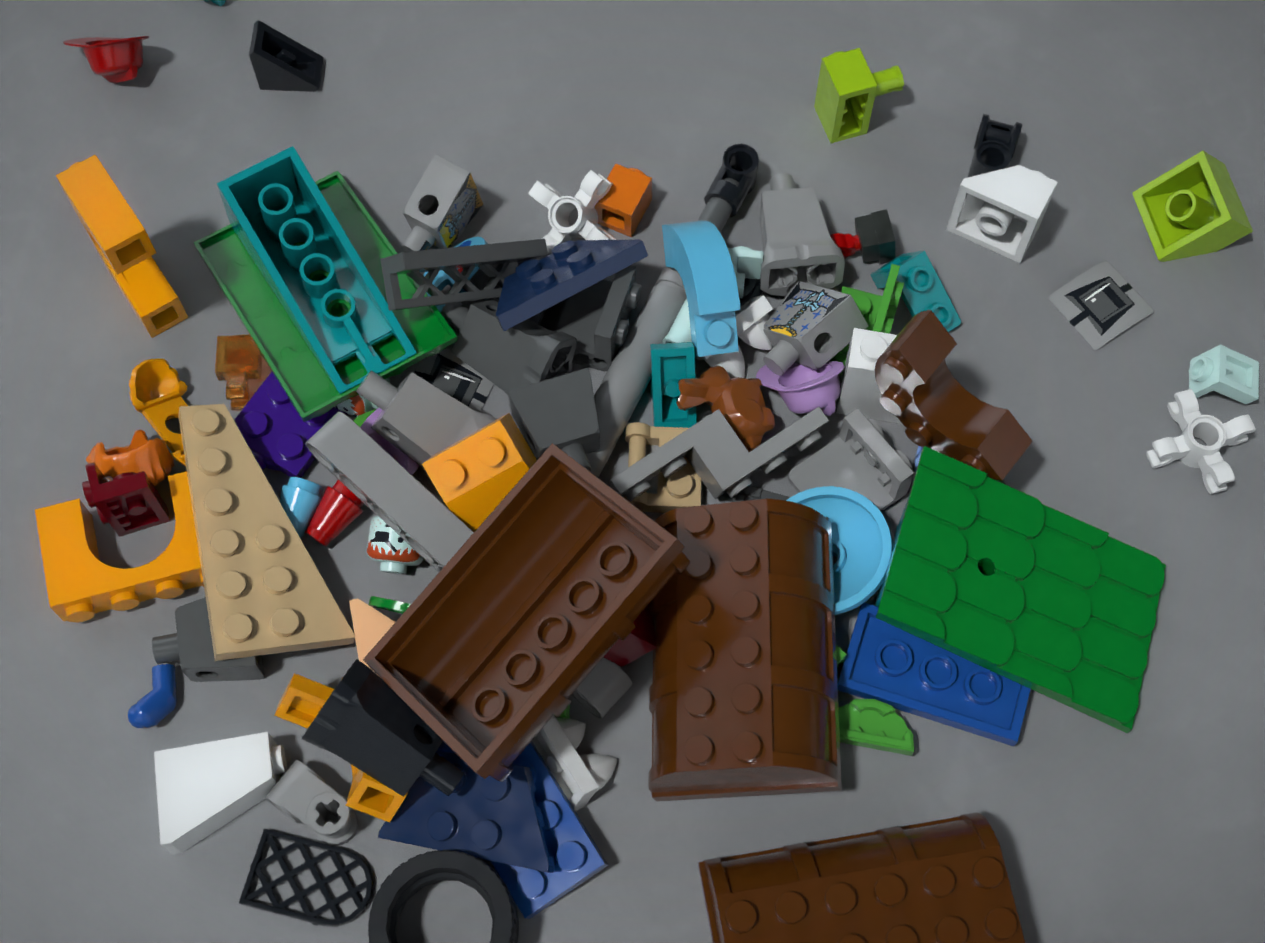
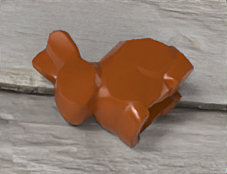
M715 366L706 370L700 375V378L681 379L679 381L680 396L676 402L677 407L680 410L686 411L702 403H707L711 407L712 413L719 409L748 452L760 446L764 433L775 426L774 415L771 409L765 407L760 389L762 383L758 378H730L723 367Z

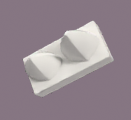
M764 295L753 297L740 307L741 310L735 311L737 336L754 348L771 350L773 346L764 333V324L770 318L768 312L773 308ZM739 344V352L696 357L697 360L705 359L711 367H723L730 378H745V362Z
M553 715L532 742L574 810L577 811L585 807L594 793L608 782L615 770L617 758L603 754H584L579 756L575 749H577L584 737L585 723L571 718H555Z

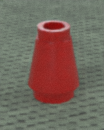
M337 480L332 488L327 486L309 523L310 526L305 533L327 547L331 541L364 512L361 509L364 503L340 480Z

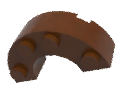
M932 310L917 313L886 348L875 364V379L882 395L879 399L881 405L901 421L906 427L905 433L913 443L921 447L927 446L988 473L987 477L1003 481L1033 442L1008 409L994 407L979 400L953 377L946 365L945 358L957 345L956 341Z

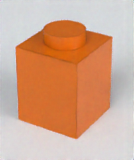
M615 163L607 177L613 184L608 193L595 205L598 214V224L632 237L652 201V178L636 168H626Z

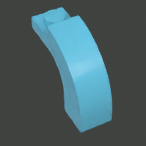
M704 220L662 225L666 267L677 270L685 288L689 309L691 341L694 344L695 356L702 357L739 352L735 311L741 310L739 292L731 256L721 233L713 223Z

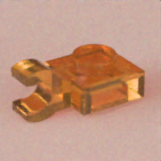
M250 335L217 336L215 374L218 381H227L226 399H231V410H242L250 400L248 379H261L262 355Z

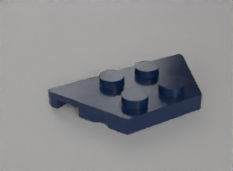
M640 239L566 241L555 246L552 249V254L540 260L533 259L521 263L516 267L515 273L504 279L496 311V317L502 330L506 331L647 257L648 253L643 241Z
M437 750L438 754L465 772L450 796H447L418 777L408 790L406 798L391 822L386 821L378 834V838L440 851L454 850L479 859L543 872H554L555 869L554 858L548 854L542 831L545 823L541 808L535 801L536 787L531 768L511 764L513 771L503 782H500L491 776L484 779L475 773L457 754Z

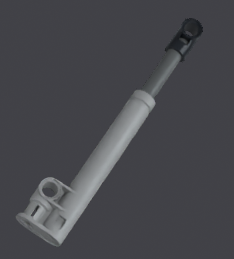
M734 144L724 152L722 166L704 198L706 206L698 221L704 220L713 223L721 233L728 218L737 214L746 195L751 193L756 184L759 156L754 148L746 144ZM667 267L662 270L655 286L627 334L624 344L620 347L594 395L600 430V449L586 455L591 467V473L597 478L651 379L650 344H663L662 340L668 334L684 301L687 299L682 279L675 268Z

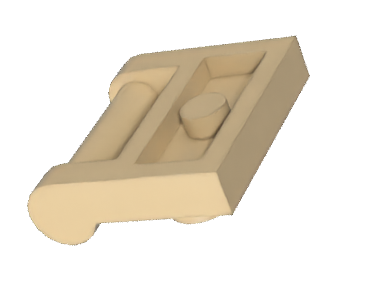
M640 422L629 423L625 427V440L629 443L628 467L646 456V445L661 447L689 428L654 427ZM684 457L687 464L673 475L665 478L662 472L658 474L657 494L645 492L630 501V503L642 512L666 513L676 508L701 506V478L687 458Z

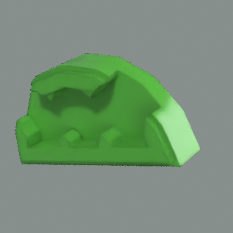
M855 699L850 701L849 704L838 708L840 743L909 756L913 755V733L911 729H908L904 719L895 712L896 709L891 705L876 699Z

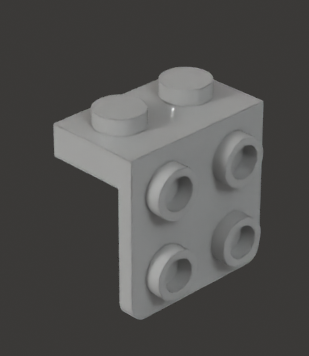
M857 408L844 417L839 437L792 468L788 475V481L798 493L823 486L850 489L865 496L882 512L907 494L914 472L907 456L900 450H894L884 439L883 431L878 423L872 418L867 419Z

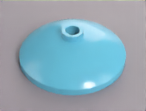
M835 486L815 487L787 499L786 501L802 504L818 511L824 517H828L831 522L832 555L838 557L837 562L833 565L835 615L850 611L866 602L882 585L893 550L890 529L877 506L858 492Z

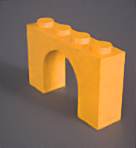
M96 154L84 161L74 163L65 171L55 175L106 268L150 336L153 338L189 318L179 297L152 257L157 252L145 228Z
M187 471L168 476L176 520L171 542L156 559L139 567L115 568L101 562L92 514L79 498L35 509L49 606L64 622H84L92 619L99 612L111 609L117 611L130 610L137 607L139 602L157 597L160 599H171L182 595L184 590L199 586L204 587Z

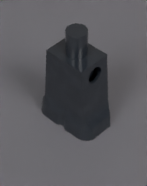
M358 659L355 660L302 737V740L337 755L403 797L418 777L445 795L450 796L465 773L462 769L437 753L443 740L371 668Z

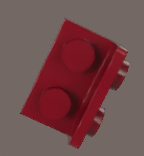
M95 462L85 465L88 481L82 482V487L87 503L91 508H97L103 525L109 523L119 537L171 521L167 505L145 471L122 473L108 482Z

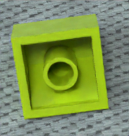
M1204 150L1132 192L1157 258L1161 262L1217 252L1253 232L1225 164Z

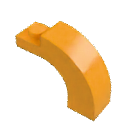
M294 673L278 703L274 716L308 729L334 689ZM351 765L353 774L352 784L345 806L390 823L408 792L403 797Z

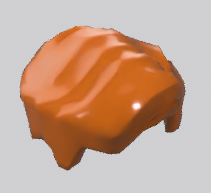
M141 429L135 431L130 445L105 449L104 444L100 442L92 448L90 454L86 457L87 464L95 462L105 478L110 481L122 473L145 471L154 486L166 479L171 472V468L175 466L174 458L169 452L165 440L157 437L149 440L145 431Z

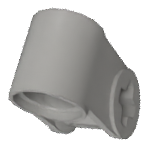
M295 760L265 796L284 815L295 823H300L329 845L339 846L345 844L354 837L357 831L358 819L356 813L352 808L345 806L347 801L344 797L299 760ZM329 814L341 817L336 824L329 821L326 822L325 819Z

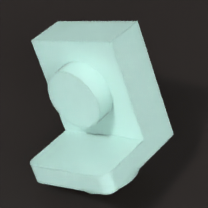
M745 246L728 248L735 271L739 298H743L745 278L760 279L764 252L752 250Z
M1220 344L1191 359L1189 389H1192L1196 398L1214 390L1245 405L1259 399V362Z

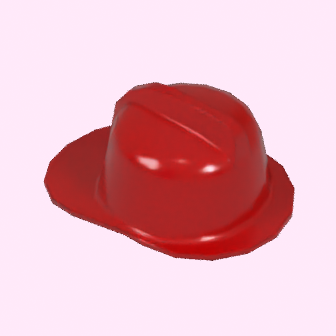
M149 36L132 38H76L65 40L63 43L69 46L81 47L94 74L102 76L109 82L119 83L134 80L137 77V69L143 65L142 41L148 39Z

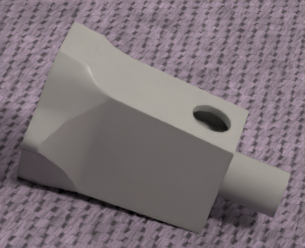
M780 173L775 175L770 180L771 191H761L760 227L764 256L761 264L760 290L771 295L786 297L798 281L827 289L834 288L843 282L845 259L841 249L829 235L815 188H795L794 179L790 174Z
M371 370L356 391L382 409L371 428L423 469L422 463L433 455L497 420V418L490 414L481 413L469 408L413 372L396 388Z

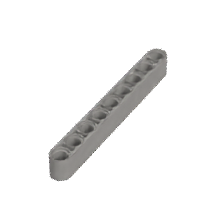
M338 411L305 443L309 451L324 467L438 572L442 570L474 533L344 413ZM602 658L571 696L594 716L603 718L632 686V681L616 663Z

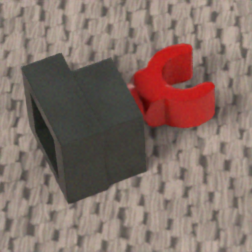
M887 209L872 212L870 215L856 217V235L830 234L834 243L841 249L844 259L854 255L856 251L861 252L863 263L879 260V264H884L896 258L895 237Z

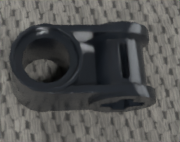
M983 114L973 147L975 151L968 177L1008 168L1018 143L1022 123L1016 122L1014 125L990 120L989 115Z

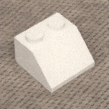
M1021 165L964 178L959 187L946 230L1021 263L1040 227L1058 182L1048 178L1039 171L1030 170Z

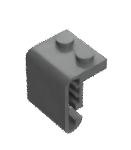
M630 265L617 272L613 282L601 280L534 315L529 320L548 330L562 331L575 337L577 344L572 363L600 371H608L616 357L619 345H623L625 342L631 311L636 309L640 299L642 285L636 284V266Z

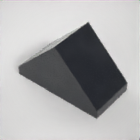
M260 20L255 22L249 57L260 90L307 92L318 90L324 57Z

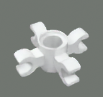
M590 170L582 180L580 189L574 197L562 196L549 184L546 183L544 185L539 180L531 188L528 194L549 209L548 220L552 229L542 238L546 240L548 255L552 254V249L555 246L570 241L572 237L584 238L585 240H617L597 225L598 214L594 206L608 193L613 184L603 175H597L594 171ZM575 208H577L578 219L576 223L570 227L568 221L569 215Z
M1192 389L1175 393L1174 398L1176 401L1168 403L1167 407L1173 420L1179 424L1182 434L1174 438H1162L1152 443L1154 449L1145 453L1152 468L1162 467L1179 459L1186 466L1200 468L1205 488L1210 495L1227 490L1226 483L1234 481L1235 476L1230 465L1223 460L1219 450L1226 445L1234 446L1244 443L1248 440L1246 434L1255 432L1256 428L1249 414L1222 423L1214 416L1201 415L1198 400ZM1194 437L1202 439L1207 446L1199 444Z

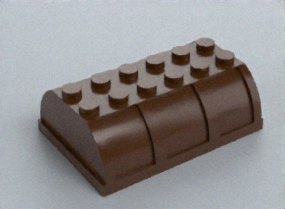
M552 443L365 656L363 661L475 773L484 779L491 776L503 782L513 771L511 764L553 715L559 717L572 702L569 699L571 694L619 639L624 641L636 627L633 622L675 573L682 574L690 564V561L682 552L685 547L676 537Z
M769 498L676 508L662 514L655 522L683 544L685 548L682 552L689 559L690 564L681 575L675 573L650 602V614L653 618L657 646L653 650V684L649 688V711L652 714V767L648 773V788L652 792V798L656 801L842 791L832 529L829 518L824 517L821 513L808 506Z
M978 812L963 814L954 818L902 827L883 828L874 832L811 843H797L786 845L782 848L725 858L717 857L698 862L712 943H1025L1000 844L987 819Z

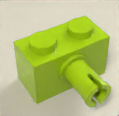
M860 48L846 52L838 51L822 58L814 108L831 144L867 134L875 97L903 90V74L897 65L871 73Z

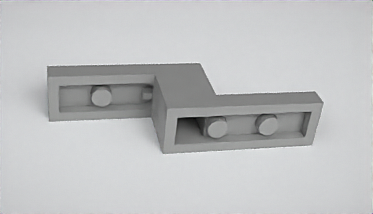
M817 407L757 448L748 452L718 409L611 478L607 485L622 497L626 496L630 502L649 490L651 485L648 481L661 472L667 478L687 464L684 459L686 457L714 499H717L726 492L733 498L753 484L749 478L760 469L766 475L771 473L787 461L784 455L795 446L802 452L821 439L822 436L818 431L829 420L821 408Z

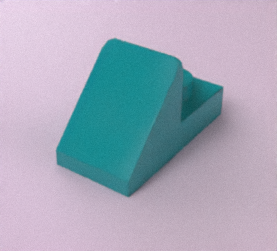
M693 342L650 344V382L654 427L690 428L697 423L696 407L684 411L677 407L676 402L680 396L679 381L681 379L695 378Z

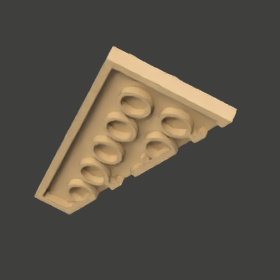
M226 405L180 406L178 417L215 661L353 644L355 635Z

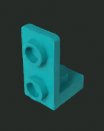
M925 250L901 254L870 274L877 289L885 288L891 265H899L900 269L896 281L904 282L901 297L912 317L917 313L932 310L948 332L961 324V319Z

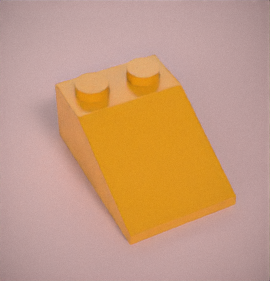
M508 413L433 455L422 465L445 505L468 528L475 532L537 460L512 416Z

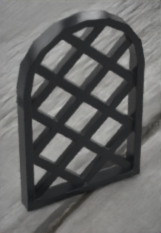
M264 828L253 862L250 865V871L239 904L309 922L315 926L339 927L353 922L365 911L372 896L373 881L369 868L362 859L346 849ZM272 837L293 843L279 851ZM268 841L274 854L260 862ZM304 846L324 850V852L311 859ZM299 848L305 863L289 871L283 856ZM336 854L346 856L354 861L342 867ZM330 856L337 871L321 880L314 865ZM277 860L284 875L268 883L261 869ZM360 865L364 870L366 881L353 888L346 873ZM309 868L316 883L300 892L293 877ZM257 873L263 887L249 894ZM341 876L348 891L332 900L325 885ZM288 880L295 895L279 904L271 889ZM320 889L327 903L310 912L304 897ZM366 889V895L361 903L357 893ZM267 893L273 907L253 902L252 900ZM352 897L357 909L349 916L341 918L335 906ZM298 901L305 915L284 910V908ZM330 909L335 920H322L315 917Z

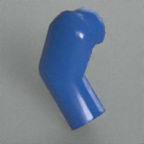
M160 664L152 667L153 690L137 701L136 704L132 705L128 711V720L133 727L138 729L153 727L175 709L177 695L174 665Z

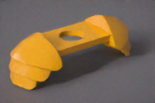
M144 360L132 370L129 380L130 400L135 409L144 415L159 436L165 440L166 445L173 452L171 455L175 460L186 466L181 434L171 432L165 423L169 419L179 418L180 406H188L181 397L187 391V385L179 379L177 370L169 367L167 360Z

